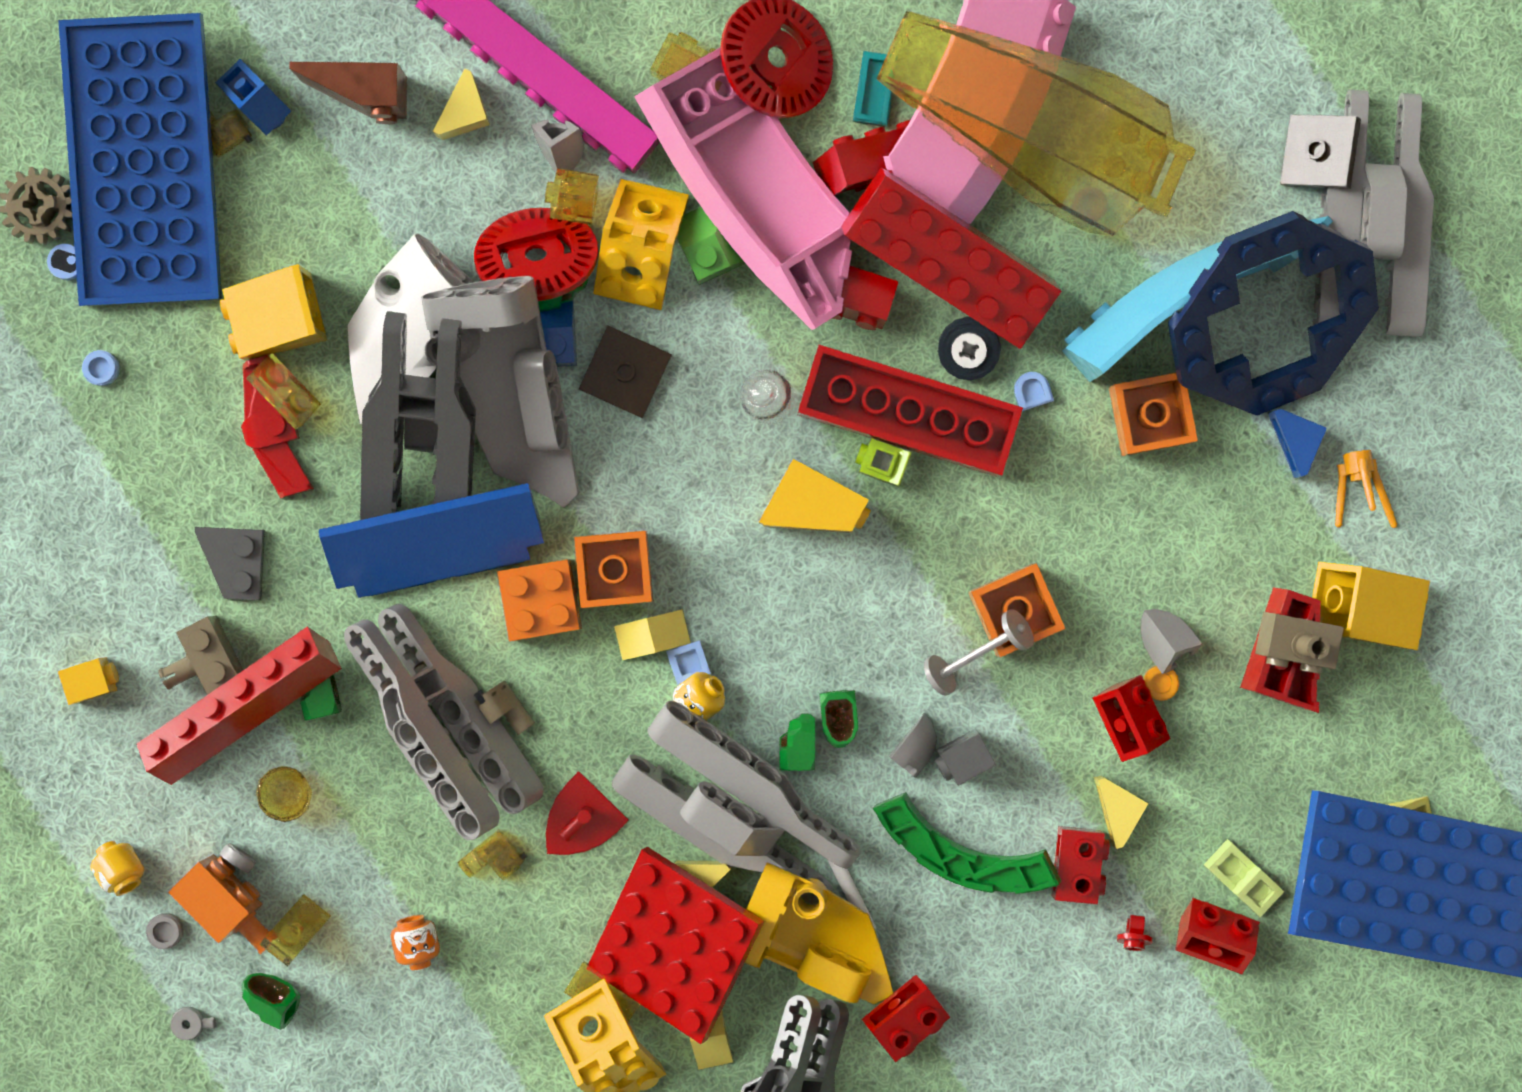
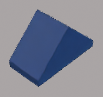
M1283 409L1268 413L1293 477L1298 478L1307 475L1327 428Z

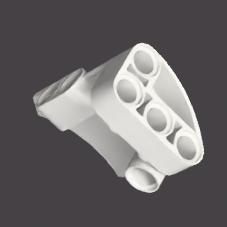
M418 233L414 234L379 272L348 323L350 365L360 424H362V411L368 402V396L381 377L382 333L386 312L394 311L407 314L406 375L428 378L437 367L432 365L425 355V345L431 338L430 332L426 327L421 296L454 286L474 283L468 275L433 243ZM385 276H395L400 282V288L394 289L388 286Z

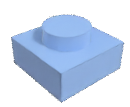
M700 640L666 651L677 685L696 672L711 674Z

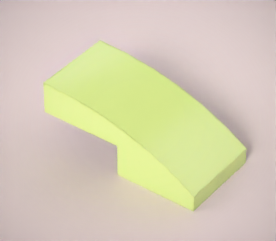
M1228 839L1204 864L1211 873L1259 917L1284 893L1269 876Z

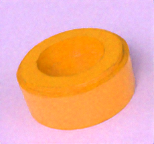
M1153 666L1143 677L1146 686L1151 692L1152 699L1165 701L1172 698L1178 691L1179 678L1174 670L1162 674L1157 666Z

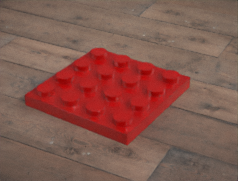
M646 847L640 851L586 969L601 979H605L610 985L699 1044H702L708 1040L765 921L656 851Z

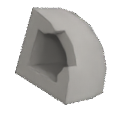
M542 120L531 125L542 154L560 180H562L579 163L584 151L583 138L580 129L569 121H565V124H550L549 120Z
M1144 610L1141 618L1142 640L1150 658L1162 674L1177 668L1175 660L1188 652L1193 656L1201 647V641L1181 618L1163 610Z
M925 713L922 714L889 755L893 761L915 778L928 764L936 750L937 735L933 722Z

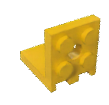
M620 179L603 227L593 294L662 310L673 249L687 208L688 194ZM635 267L640 270L641 274L632 275L625 268Z
M602 979L544 1015L577 1086L584 1092H639L640 1090H648L654 1087L659 1079L666 1075L660 1061L637 1040L615 994L605 979ZM597 1020V1031L591 1036H583V1028L586 1023Z

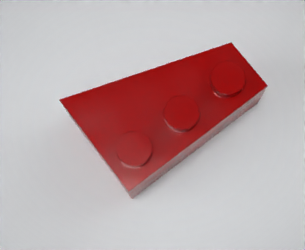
M910 120L897 124L896 129L887 132L885 127H878L865 132V137L854 140L853 135H847L832 141L834 146L812 162L815 172L835 197L842 192L853 189L856 192L866 190V186H869L881 167L887 170L884 156H889Z
M1273 587L1265 612L1320 622L1321 601L1288 589ZM1258 631L1240 688L1319 713L1317 680H1320V674L1300 670L1301 663L1289 661L1288 668L1266 664L1267 656L1255 654L1259 636Z

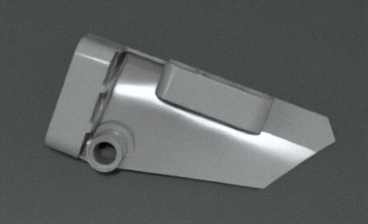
M518 276L485 280L454 286L421 296L426 327L430 332L431 338L425 345V355L427 360L435 367H437L438 334L442 318L462 321L460 377L476 407L475 434L493 473L519 484L529 483L530 489L548 497L565 508L580 492L554 354L546 349L534 278L532 276Z

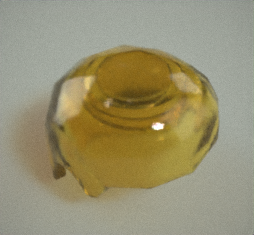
M279 766L269 769L258 780L255 796L260 809L266 816L281 822H289L299 819L309 809L312 789L300 771L288 766Z

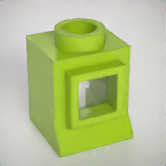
M871 438L869 445L861 444L855 463L861 465L858 473L899 487L912 452Z

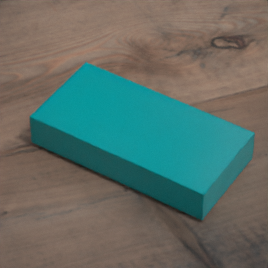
M863 51L853 122L887 127L898 56Z

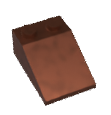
M290 61L289 69L302 83L370 118H376V123L397 124V119H406L407 76L398 63Z

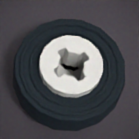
M964 317L954 320L945 327L939 337L937 352L940 363L949 374L958 379L972 381L983 378L995 368L1000 358L1001 344L996 333L973 318Z

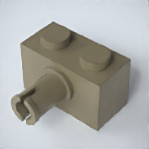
M1263 612L1255 654L1267 656L1266 664L1288 668L1289 661L1301 663L1300 670L1322 674L1323 667L1336 670L1344 627Z
M207 616L176 632L186 652V657L164 668H160L158 673L160 678H166L175 673L174 676L162 681L168 690L197 676L208 695L242 672L243 668L217 616Z

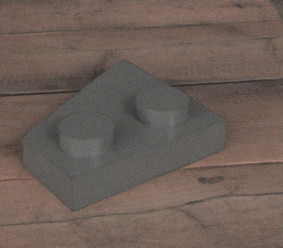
M195 527V534L223 598L261 600L265 530Z

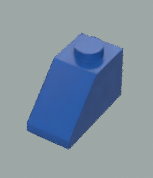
M241 59L215 82L266 136L272 130L281 126L285 117L291 112Z
M573 299V301L563 303L560 309L540 312L546 349L554 354L557 367L577 366Z

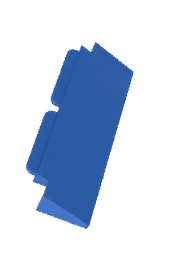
M529 483L319 529L320 541L336 589L354 586L358 598L522 563L530 560L528 547L544 543L540 515Z

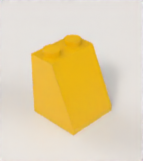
M299 264L222 289L224 299L220 300L221 311L224 319L230 320L233 333L228 335L229 343L233 354H238L240 359L248 361L268 354H276L327 341L311 273Z
M793 459L765 509L759 524L764 527L850 533L854 527L859 530L863 527L871 510L866 508L869 499Z
M1318 562L1312 598L1321 601L1320 622L1344 627L1342 634L1344 638L1418 650L1419 640L1422 635L1425 607L1428 601L1430 580L1363 566Z

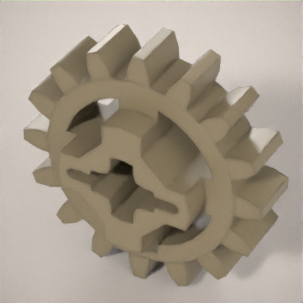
M29 167V176H25L17 171L15 174L18 181L15 184L7 180L5 182V185L10 189L8 194L0 193V198L6 201V205L0 207V213L8 215L2 221V224L8 228L14 227L11 235L17 238L24 235V242L33 244L37 238L38 243L47 245L48 236L56 241L61 240L58 232L60 229L68 232L71 231L70 226L66 223L68 219H72V212L70 211V207H72L71 198L68 197L71 194L70 185H63L65 178L59 174L52 178V171L44 168L41 174H39L36 168ZM44 184L50 185L58 196L47 195ZM39 199L42 202H44L43 206L38 207L37 213L32 210V206L38 205ZM58 213L55 220L52 223H50L55 214ZM18 216L28 217L32 229L26 227Z

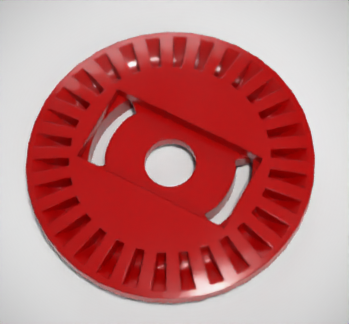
M749 0L740 6L727 21L721 38V61L729 84L748 106L770 117L792 118L810 111L824 98L833 75L832 49L824 29L807 9L792 0ZM772 47L783 51L785 55L783 67H775L769 61L768 52Z
M542 207L518 210L499 218L480 235L474 250L476 272L482 281L532 276L535 282L538 301L565 295L579 287L591 275L598 260L596 236L586 222L569 212ZM561 241H563L570 248V253L565 254L564 246ZM532 249H543L547 252L543 259L537 261L529 260L526 257V254ZM504 253L508 254L509 269L504 267L502 261Z

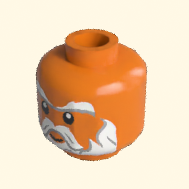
M413 915L398 920L396 922L397 927L391 931V942L396 961L402 965H410L411 970H420L431 966V959H434L440 953V944L434 922L425 919L424 915Z

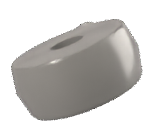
M193 1007L178 1009L171 1019L173 1034L182 1040L195 1039L201 1034L203 1028L214 1029L216 1027L215 1017L203 1018L201 1012ZM185 1020L190 1022V1027L185 1026Z

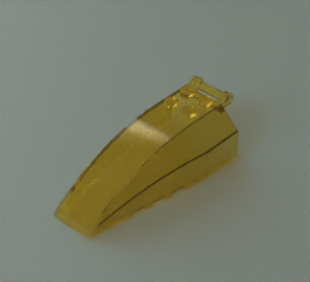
M905 11L877 77L879 82L909 106L918 109L924 118L933 125L943 129L952 137L954 142L968 149L978 157V161L993 169L1004 178L1003 181L1032 204L1087 233L1113 236L1143 208L1157 215L1168 217L1172 208L1170 201L1188 161H1192L1196 149L1175 140L1168 104L1116 74L1004 38L910 11ZM1171 153L1175 156L1158 196L1154 198L1151 196L1167 156Z

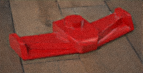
M273 353L243 363L244 422L241 429L246 445L252 448L276 492L282 499L314 490V487L288 442L300 439L291 405L286 404L278 407L277 354Z

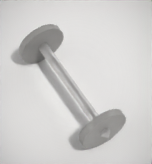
M1010 609L1006 611L1001 618L1005 633L950 665L937 655L928 657L924 661V671L931 686L944 696L953 693L956 689V680L953 672L1008 640L1019 650L1025 651L1031 648L1034 644V637L1025 618L1016 610Z

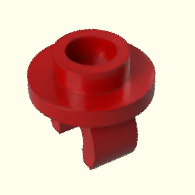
M1130 915V918H1127L1126 933L1117 935V942L1124 944L1123 949L1144 951L1146 945L1152 944L1153 938L1143 934L1145 916Z

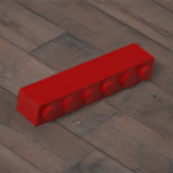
M307 626L138 742L136 745L146 772L170 785L174 784L341 670L342 668L330 641Z

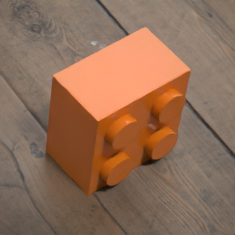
M1176 373L1118 383L1109 387L1122 456L1191 444L1198 441L1189 392L1177 380Z
M647 531L574 537L581 608L654 601Z
M570 559L497 571L509 642L582 629Z
M1037 563L1025 566L968 592L989 641L1005 633L1001 618L1003 613L1010 609L1016 610L1025 618L1032 630L1034 642L1066 629ZM1008 640L993 650L997 657H1002L1018 650V648Z

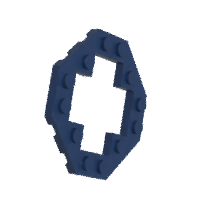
M1291 211L1225 237L1217 249L1219 256L1209 270L1204 268L1188 292L1191 296L1181 312L1175 311L1168 322L1177 380L1181 385L1256 416L1320 391L1379 309L1373 251L1366 244L1356 239L1351 240L1334 229L1320 223L1316 224L1307 220L1303 215ZM1298 250L1300 271L1306 277L1334 267L1340 315L1308 327L1311 356L1251 379L1249 360L1243 353L1220 363H1214L1207 317L1240 304L1236 274Z

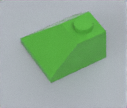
M702 207L684 214L677 241L698 285L746 264L713 224Z

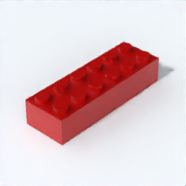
M883 167L877 172L841 225L847 238L1019 349L1022 348L1062 292L1055 280Z
M818 345L797 415L985 474L1000 477L1004 472L1023 407Z

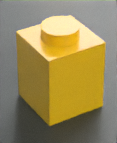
M107 657L97 658L58 671L68 705L78 704L118 691L115 684L119 682L118 671L113 662H108Z

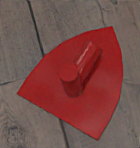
M578 771L557 795L548 815L545 833L547 854L570 855L588 851L606 842L629 819Z

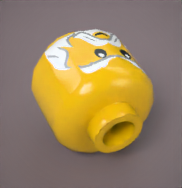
M696 672L674 689L673 701L684 705L707 721L724 707V686L717 677L705 672Z
M109 841L96 850L97 855L92 860L90 868L104 892L115 893L116 896H121L131 892L141 884L140 878L143 876L145 869L130 844H116L115 841Z

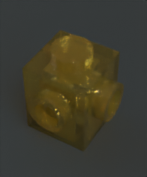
M557 168L554 182H547L545 203H551L550 218L592 225L598 199L599 175Z

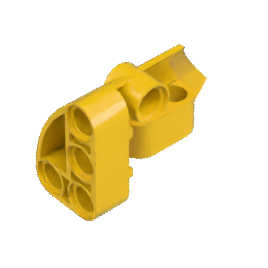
M767 862L746 910L765 922L745 963L760 969L763 959H768L797 972V977L809 986L849 1003H857L859 999H862L871 1004H876L893 994L894 991L886 962L869 914L828 890L820 880L802 878ZM807 892L813 893L818 897L819 903L815 905L806 904L802 900L801 895Z

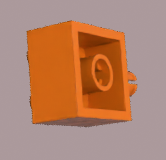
M213 854L199 861L168 892L218 944L232 934L240 932L258 950V953L262 954L277 939L255 917L256 911L263 905L258 900L260 893L251 883L247 881L242 883L233 874L236 871L234 866L222 856L217 858Z

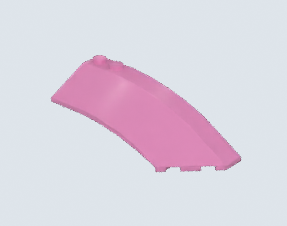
M964 0L956 27L928 90L889 156H884L887 170H892L895 176L960 219L971 224L987 204L1007 173L1035 121L1055 74L1076 6L1068 0Z
M720 47L636 95L635 99L688 189L727 242L753 273L811 330L816 329L842 312L844 298L841 297L844 279L848 278L852 250H849L851 240L844 235L841 225L849 215V212L810 166L779 119L761 114L752 109L735 93L723 69Z

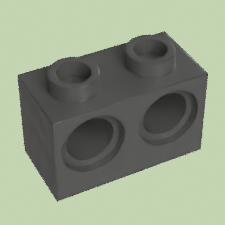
M971 730L936 749L940 757L934 761L946 781L952 779L958 786L996 766L980 734L975 730Z

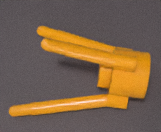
M1371 450L1343 454L1344 464L1337 465L1339 481L1335 526L1338 528L1342 526L1347 476H1350L1351 482H1363L1366 499L1371 511L1376 510L1370 479L1373 480L1390 526L1396 528L1397 521L1378 473L1376 459L1372 458Z

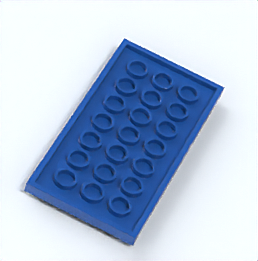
M186 13L58 20L79 306L222 299L203 14Z
M1312 790L1288 934L1522 978V832Z

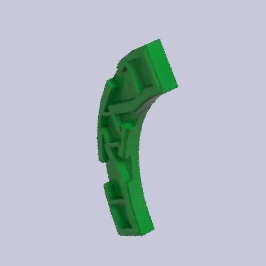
M907 792L880 802L873 807L881 824L898 845L901 844L909 853L917 858L916 861L920 865L955 884L989 893L1000 891L1020 894L1045 890L1057 886L1061 882L1046 849L1025 855L1000 856L966 848L936 830L920 814Z

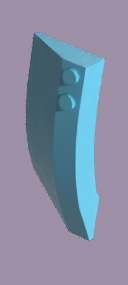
M1329 216L1310 220L1327 227L1333 222ZM1222 241L1187 256L1153 275L1111 307L1105 302L1090 316L1094 322L1087 329L1083 330L1081 326H1078L1064 339L1068 346L1062 352L1089 382L1104 374L1158 324L1186 305L1191 297L1188 293L1204 268L1208 270L1211 268L1219 256L1217 249ZM1298 250L1238 273L1236 277L1240 279L1267 268L1276 272L1298 258Z

